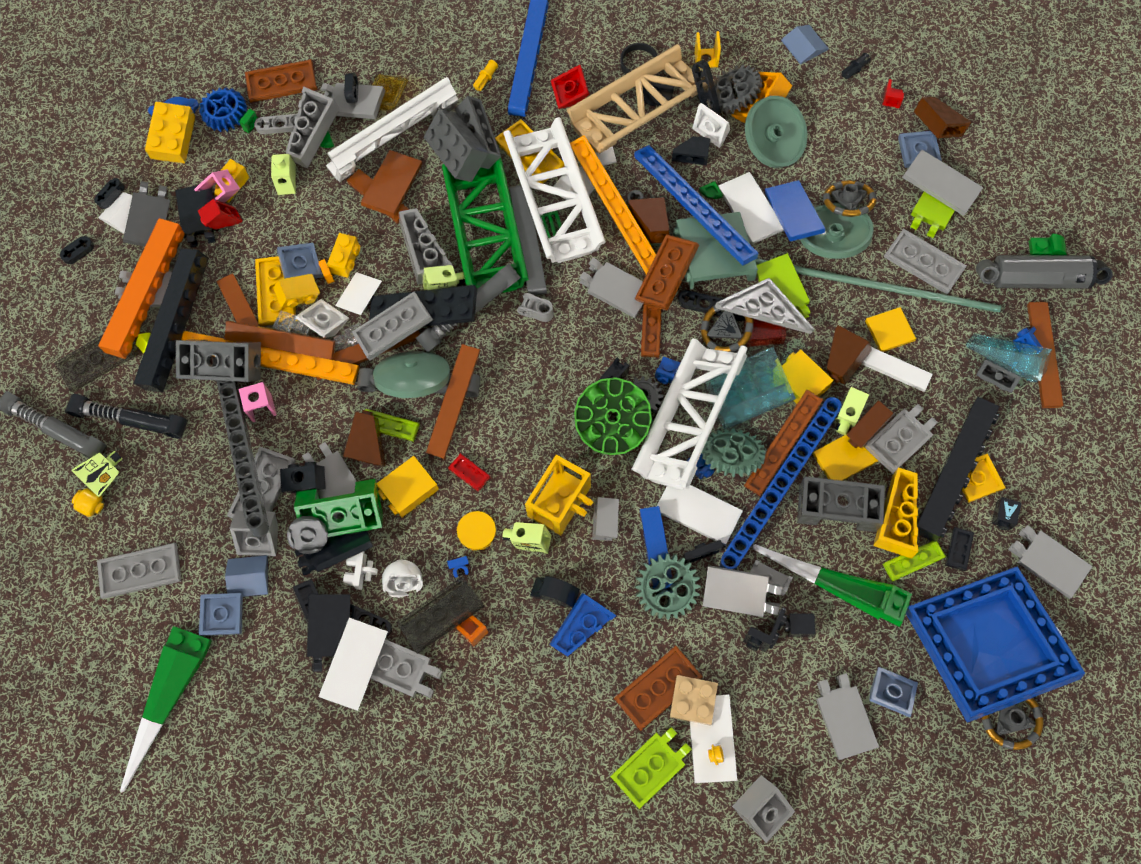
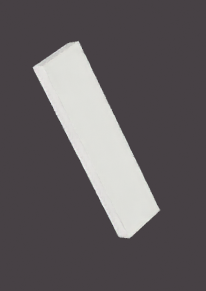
M871 347L872 351L863 361L862 365L925 392L933 374Z

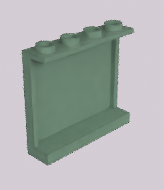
M741 213L720 214L749 243ZM695 217L676 220L673 236L699 244L685 274V281L689 282L690 289H693L694 282L746 275L747 281H755L758 270L755 260L742 266Z

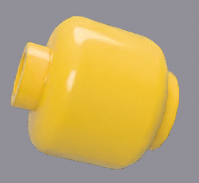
M89 488L78 490L72 499L74 510L87 517H91L95 513L99 514L104 507L102 495L98 497Z

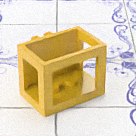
M556 455L525 503L527 517L539 524H544L546 528L561 536L575 513L583 517L587 514L585 509L579 507L581 502L588 506L593 504V501L586 497L591 488V474ZM564 466L582 475V480L564 471ZM553 471V475L549 479L548 483L544 487L536 502L533 504V501L536 498L537 494L539 493L542 486L544 485L549 475Z

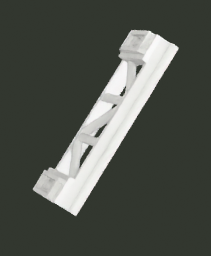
M448 77L329 151L327 154L332 161L326 167L336 180L341 182L352 175L357 161L430 114L434 117L439 108L449 111L454 109L458 98Z
M556 118L551 128L513 137L509 130L504 131L503 134L546 258L551 259L552 263H561L598 251L599 247L606 241L561 118ZM558 147L565 167L532 175L550 149ZM539 152L525 172L520 157ZM566 174L569 176L574 192L542 184L538 181ZM531 188L569 198V200L538 208ZM575 206L555 236L548 238L541 216L548 212ZM581 211L587 228L565 234Z
M693 338L635 460L632 467L634 472L639 473L644 479L654 483L683 490L689 488L697 470L696 464L726 396L735 376H739L747 358V347L740 346L738 353L707 349L697 339ZM695 369L710 371L691 380ZM723 373L728 374L719 395L690 391V389ZM686 398L715 403L707 422L702 419ZM680 403L700 428L671 422ZM672 430L697 435L656 455L667 431ZM695 446L689 462L669 458Z

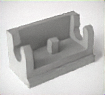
M597 497L594 501L592 540L612 541V539L617 538L619 499Z
M755 560L750 573L768 575L769 582L783 584L782 596L787 592L788 586L793 577L776 571L760 563L758 560Z

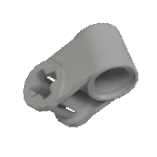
M529 293L523 295L524 300L517 309L519 314L542 322L552 320L554 312L552 303L549 300Z

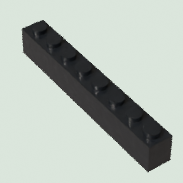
M180 249L133 383L144 390L164 391L176 356V340H181L209 259L198 249Z
M977 396L917 522L918 535L934 542L939 537L943 539L948 529L945 527L947 521L950 522L955 514V511L952 509L962 499L961 489H965L970 481V478L967 476L977 466L978 462L975 459L977 455L981 456L985 448L982 445L984 439L988 440L992 433V430L989 428L991 424L995 425L1000 415L997 411L1000 406Z

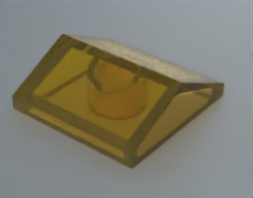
M377 74L372 86H383L385 89L380 110L395 109L408 83V79Z

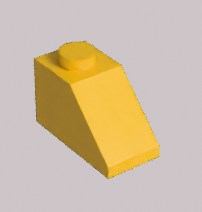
M232 159L221 169L229 171L240 189L250 178L245 167ZM222 178L223 182L226 185H229L227 179ZM216 183L214 195L217 197L223 191ZM236 193L226 203H229Z

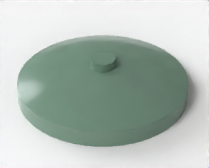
M774 95L757 101L749 110L745 122V135L753 155L763 164L773 168H783L795 163L804 153L807 144L806 122L797 106L787 98Z
M833 203L835 206L843 208L839 203ZM824 204L814 209L825 227V233L800 239L806 249L818 256L842 259L855 256L864 251L872 241L874 228L867 214L854 217L841 216L830 211Z
M423 351L402 352L389 356L377 364L373 371L374 384L378 390L389 396L398 398L422 397L439 391L448 383L450 367L444 358L434 353Z

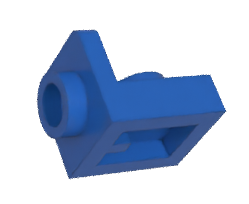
M1027 327L1017 333L1018 336L1013 340V343L1025 360L1043 350V347L1033 334L1036 331L1035 327L1029 330Z
M663 356L659 368L655 372V378L662 384H671L680 366V362Z
M703 454L700 455L696 464L697 470L695 475L700 480L703 477L709 478L715 472L714 469H710L711 464H705L706 460L702 459Z

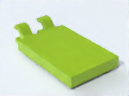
M923 192L911 213V216L915 218L910 227L917 230L920 223L924 221L932 225L927 236L933 238L938 229L944 231L955 210L928 193Z
M788 253L758 264L756 274L758 281L761 282L770 278L804 318H808L810 310L806 305L809 304L810 300Z
M672 727L662 737L655 733L610 776L639 809L686 765L682 759L692 749L685 743L675 753L667 745L677 735Z

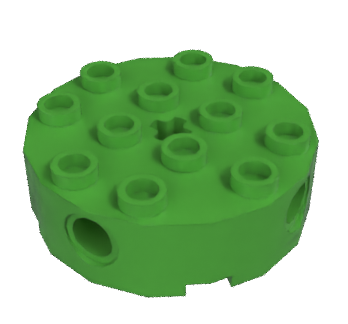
M620 378L600 379L589 385L578 398L574 412L575 428L582 441L594 451L607 455L625 454L638 447L648 435L652 421L651 405L644 392L634 383ZM610 411L613 413H618V415L616 416L618 419L617 421H615L614 419L611 421L609 420Z

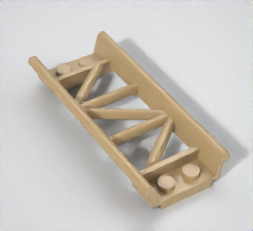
M676 44L567 109L574 131L580 137L585 135L594 152L600 154L615 145L617 140L686 98L694 97L698 93L692 69L682 61L681 48ZM664 70L672 78L656 76L655 74ZM649 82L682 87L685 91L667 101ZM705 82L702 84L703 89L706 90L708 88ZM633 87H636L638 114L620 97L621 94ZM643 87L661 104L660 107L646 115ZM612 100L631 119L594 113L593 111ZM601 121L627 127L613 134Z

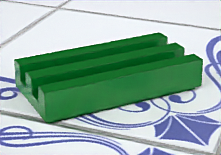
M557 210L541 216L548 238H550V234L544 217H548L554 237L556 230L551 215L555 216L558 229L562 226Z

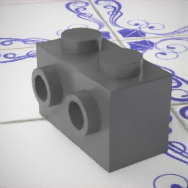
M987 353L976 375L982 380L1012 393L1022 377L1023 370Z

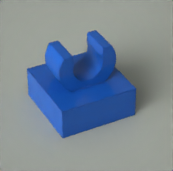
M467 556L447 561L449 569L454 568L453 575L455 578L458 577L457 570L459 568L464 569L465 575L469 573L468 568L465 566L469 564Z

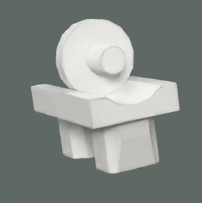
M364 551L346 559V565L355 567V573L345 572L343 582L346 585L354 586L358 590H362L364 574L365 581H371V575H377L378 569L372 568L373 561H367V567H365L367 555L364 554Z

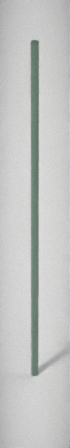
M649 242L650 245H652V246H657V247H660L661 244H662V243H652V244H651V243ZM758 258L755 259L756 265L768 261ZM794 266L797 274L998 313L1001 310V305Z

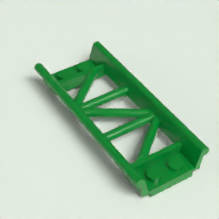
M502 158L497 160L489 169L480 167L472 182L455 179L443 164L442 171L466 286L475 285L478 289L505 267L491 268L506 250L511 247L514 264H511V266L521 278L502 293L522 288L524 282L529 280ZM497 184L500 203L466 209L487 185ZM475 187L460 204L457 191ZM497 210L503 211L506 228L471 217V215ZM464 222L501 235L467 241ZM505 241L482 268L474 272L470 249Z

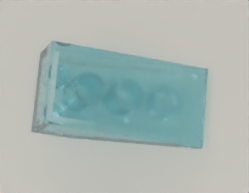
M973 334L966 343V347L1016 375L1026 378L1030 382L1042 380L1047 371L1052 349L979 334Z

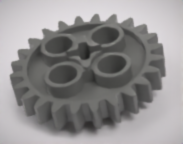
M736 65L734 70L729 68L727 73L722 71L723 75H717V80H714L721 113L724 111L725 114H728L729 111L734 114L736 109L740 112L741 107L748 108L747 104H753L752 99H758L757 94L761 93L760 88L763 87V81L759 72L755 68L751 69L750 65L746 68L742 65L739 69ZM708 100L711 107L713 108V103L711 102V100Z

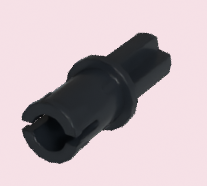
M863 53L856 60H852L850 65L842 71L841 76L849 79L855 73H859L862 67L871 61V58L865 60L869 57V54Z

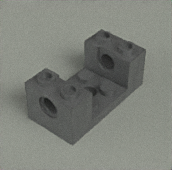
M176 340V378L241 382L261 380V342ZM211 356L217 358L216 366L210 363Z
M804 476L799 486L797 523L817 525L821 519L857 523L856 530L877 532L883 525L885 485ZM838 497H845L848 500V505H840Z

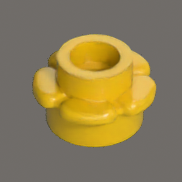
M712 744V749L708 750L710 762L719 765V763L724 762L723 750L721 745L715 746Z

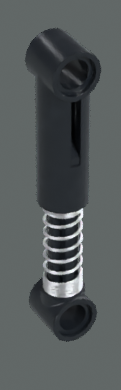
M71 394L65 409V413L73 417L84 418V416H94L100 419L114 420L119 422L120 425L157 432L176 439H182L188 422L187 419L173 414L167 416L130 407L118 409L117 407H108V405L103 406L102 403L98 405L97 402L94 403L87 397L79 394Z

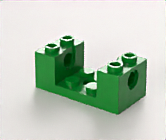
M375 479L356 482L355 492L351 494L319 499L317 489L300 491L296 494L294 504L296 517L313 516L320 519L327 527L328 537L382 528L383 510ZM336 512H340L344 515V517L341 519H337L333 516V514Z

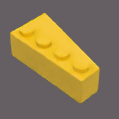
M898 467L892 475L884 504L883 525L877 531L873 544L875 547L911 559L918 553L917 473Z

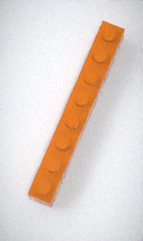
M158 219L98 345L105 353L126 359L127 355L131 352L135 337L140 333L141 324L146 320L148 309L154 303L155 294L162 286V279L165 273L169 271V264L177 253L179 243L184 238V231L179 224Z

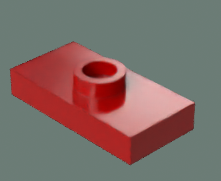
M461 453L448 467L452 473L477 492L491 478L489 474Z

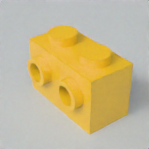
M338 234L327 263L331 274L349 277L350 272L354 268L356 256L360 252V245L355 236Z
M312 274L279 279L273 288L281 308H293L303 303L306 305L312 304L320 294Z

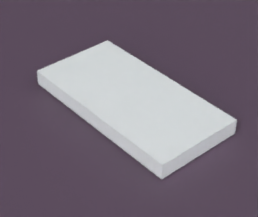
M750 172L718 186L732 213H741L748 239L752 245L784 231L774 210Z
M691 485L688 489L685 488L684 490L667 486L657 504L662 515L714 541L721 540L724 546H726L743 510Z
M349 618L318 697L358 711L388 631Z
M716 695L712 725L690 722L695 783L737 781L729 695ZM712 744L715 746L721 745L724 762L719 763V765L710 762L708 750L712 749Z

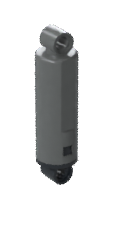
M999 255L995 258L994 263L991 260L985 259L976 266V272L982 282L987 284L994 283V286L997 288L1091 289L1095 282L1100 285L1106 284L1113 276L1112 270L1106 263L1096 260L1092 255Z

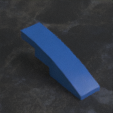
M659 506L640 509L649 565L651 564L650 558L657 561L658 554L664 559L665 554L668 553ZM671 568L666 572L668 578L672 577ZM652 578V585L655 588L658 586L659 581L657 578ZM666 582L664 589H669L671 584Z

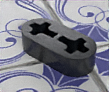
M355 72L345 74L344 95L348 104L358 101L359 84Z
M118 178L111 179L95 196L94 202L101 209L110 207L124 191V184Z
M81 236L64 247L60 252V257L66 264H74L90 253L94 248V244L87 236Z

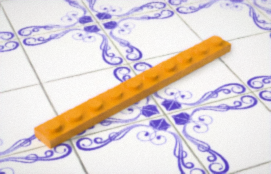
M585 135L570 143L573 153L643 271L647 274L656 254Z
M184 331L181 340L195 339L214 342H234ZM261 347L262 367L320 377L352 385L355 384L359 372V366L355 364Z

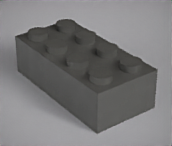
M442 108L438 109L423 137L455 179L472 182L489 153L456 112Z

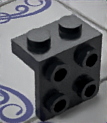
M782 607L778 612L769 634L750 627L743 640L746 643V647L753 651L759 649L763 652H766L768 648L772 649L780 635L777 633V630L780 631L788 615L784 614L786 608Z

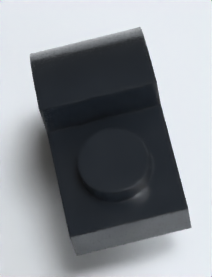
M536 577L530 596L536 599L549 600L558 606L573 608L580 589L554 577Z

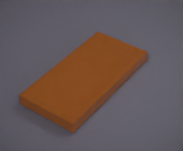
M312 59L245 72L250 103L302 93L303 87L313 91L317 90Z
M389 150L361 200V206L395 217L422 166V161Z
M666 234L635 300L668 311L699 244Z
M675 646L614 697V700L641 731L672 705L677 675L700 680L703 676L680 649Z

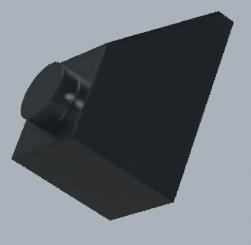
M693 136L673 149L672 161L707 166L710 138Z

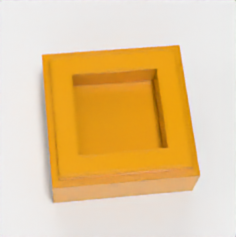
M325 259L319 261L318 264L327 284L334 282Z

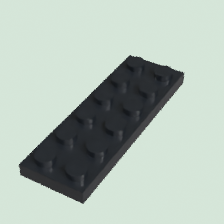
M475 285L415 291L433 319L423 327L475 322L477 287ZM412 292L372 296L369 320Z

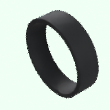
M645 43L628 45L622 51L620 57V66L623 73L626 75L631 72L623 63V58L629 52L643 50L656 57L658 55L655 49Z

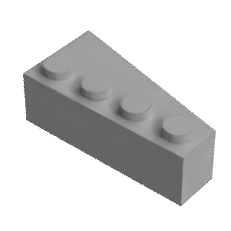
M303 87L302 99L298 105L299 111L294 120L295 126L290 135L286 154H290L296 164L308 168L336 117L339 107L334 99Z
M417 208L400 211L399 224L417 284H423L424 268L452 265V263L448 261L445 252L436 242L435 236L431 234L428 225Z

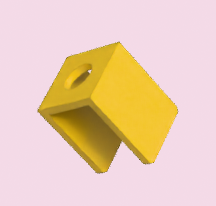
M716 31L714 48L701 49L699 32L696 33L695 62L702 60L701 57L707 54L711 56V60L708 62L710 68L718 67L721 52L719 31Z

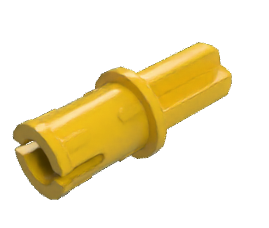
M489 60L484 70L479 72L480 75L473 84L477 91H482L487 82L491 81L493 73L498 68V64L494 60Z

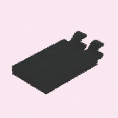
M198 185L175 190L180 226L184 231V238H187L191 248L198 246L196 235L204 234L209 244L216 242L214 231L219 229L204 226L198 213L199 209L214 198L212 187L197 192L194 189Z
M366 530L328 537L326 544L319 552L303 554L295 549L296 557L303 555L299 557L298 566L299 568L307 566L302 569L303 575H308L314 570L318 573L372 548L373 545Z
M308 594L306 656L312 657L313 672H322V657L333 656L334 658L350 618V594Z

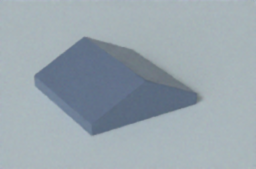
M810 25L797 26L781 39L800 65L829 50Z
M268 556L228 559L225 573L227 594L242 593L243 597L267 595Z
M878 667L870 689L869 701L910 717L918 683Z

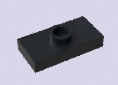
M957 527L952 529L945 566L962 571L967 570L974 532Z
M721 540L708 545L702 543L695 546L694 550L683 554V558H685L684 563H693L721 552L723 548Z

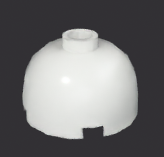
M397 560L391 563L382 574L383 591H387L391 597L398 598L408 596L405 593L407 591L416 590L417 593L423 586L420 569L415 563L407 560Z

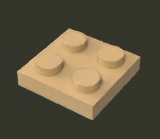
M677 675L670 718L711 726L718 683Z

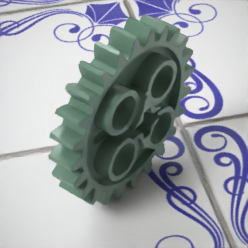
M725 428L723 433L720 430H717V434L711 433L701 454H703L702 459L706 460L705 464H711L710 469L717 468V473L724 471L725 476L731 473L732 477H735V474L743 477V473L750 475L751 471L756 473L757 468L761 469L762 464H764L766 451L764 450L765 446L761 445V440H756V436H749L750 432L743 434L742 430L736 432L734 428L729 432Z
M668 553L665 554L664 559L658 554L657 561L650 558V565L643 563L646 568L645 571L638 570L642 577L635 578L640 582V584L634 585L636 589H640L636 593L637 597H642L639 601L640 605L646 603L644 610L647 611L651 608L650 614L652 616L658 612L659 619L662 618L663 614H665L667 620L670 619L671 614L677 619L678 612L685 615V608L692 610L689 605L690 602L697 603L693 597L700 596L695 591V589L701 587L699 584H695V581L700 579L698 576H693L696 569L689 570L691 563L688 562L684 565L685 558L683 557L677 561L676 554L673 555L672 559H670ZM671 567L675 568V575L668 578L666 575L667 570ZM679 577H683L681 581L675 582ZM652 578H657L659 581L658 586L655 588H650L649 586ZM666 582H668L669 584H671V585L669 586V587H670V590H669V591H667L666 589H664V588L666 587V586H665V583H666ZM680 585H685V593L678 595L677 588ZM660 591L656 596H652L654 592ZM667 595L669 598L668 603L660 605L659 599Z

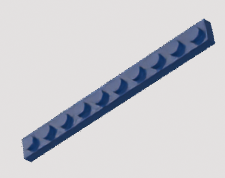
M650 145L635 151L634 157L742 266L758 258V252Z

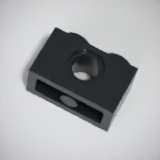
M306 462L305 466L290 464L288 468L280 469L281 492L283 493L326 489L324 466L317 465V462Z

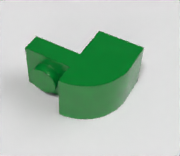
M1052 234L1050 238H1030L1028 241L1030 255H1067L1065 238L1061 235Z

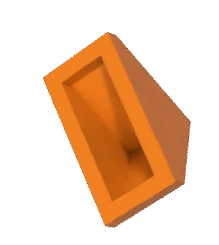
M468 611L452 624L473 646L488 633L486 626Z

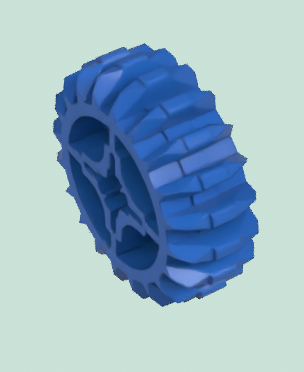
M219 87L217 91L212 89L211 94L206 93L207 98H202V103H199V111L203 122L209 128L211 127L214 131L218 129L220 132L224 128L228 132L229 127L235 130V124L240 126L239 121L247 112V105L244 97L238 91H235L233 88L229 90L227 87L222 90Z

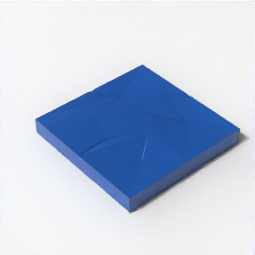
M1018 566L908 606L907 617L967 723L1078 681L1085 674Z

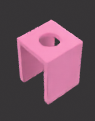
M227 169L212 172L194 189L196 192L210 189L217 183L223 192L215 199L224 203L240 190ZM222 178L227 179L229 185H226L223 182Z
M263 382L239 389L244 412L252 422H256L253 410L267 406L273 416H276L272 395ZM253 392L259 394V399L255 402H251L249 399V395Z

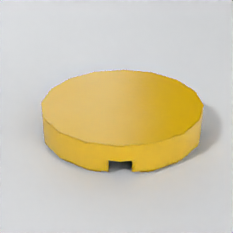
M480 511L464 515L457 526V536L461 544L475 551L483 550L490 546L496 535V526L493 519Z

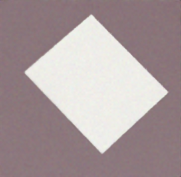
M356 272L335 306L361 315L382 281Z

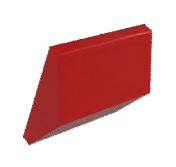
M581 65L551 80L558 109L571 107L589 95Z

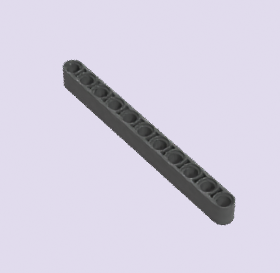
M214 357L213 366H216L217 358ZM216 380L245 523L253 536L263 537L268 533L269 525L239 393L238 381Z

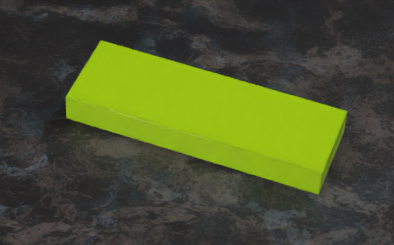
M365 409L366 411L373 412V416L378 418L380 433L414 442L420 423Z
M931 541L918 547V553L912 559L900 555L883 563V566L893 582L942 560L946 556L938 542Z

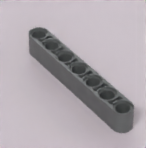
M521 184L509 186L529 280L526 281L528 293L534 296L547 294L535 224Z

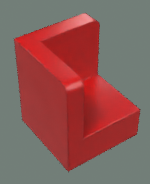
M889 79L885 88L882 105L900 108L904 98L903 90L891 88L892 79Z

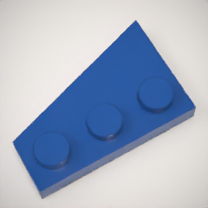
M582 593L549 645L568 657L586 642L587 638L593 633L598 632L605 623L612 620L616 615Z

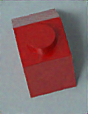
M214 198L198 210L202 224L213 229L225 228L243 222L236 207Z

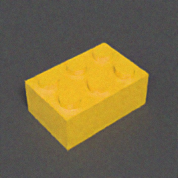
M155 102L145 151L150 159L177 163L186 162L195 121V115L191 107Z

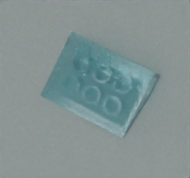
M774 347L746 358L739 376H735L718 414V419L724 430L796 399ZM723 373L705 382L709 394L719 395L728 374Z

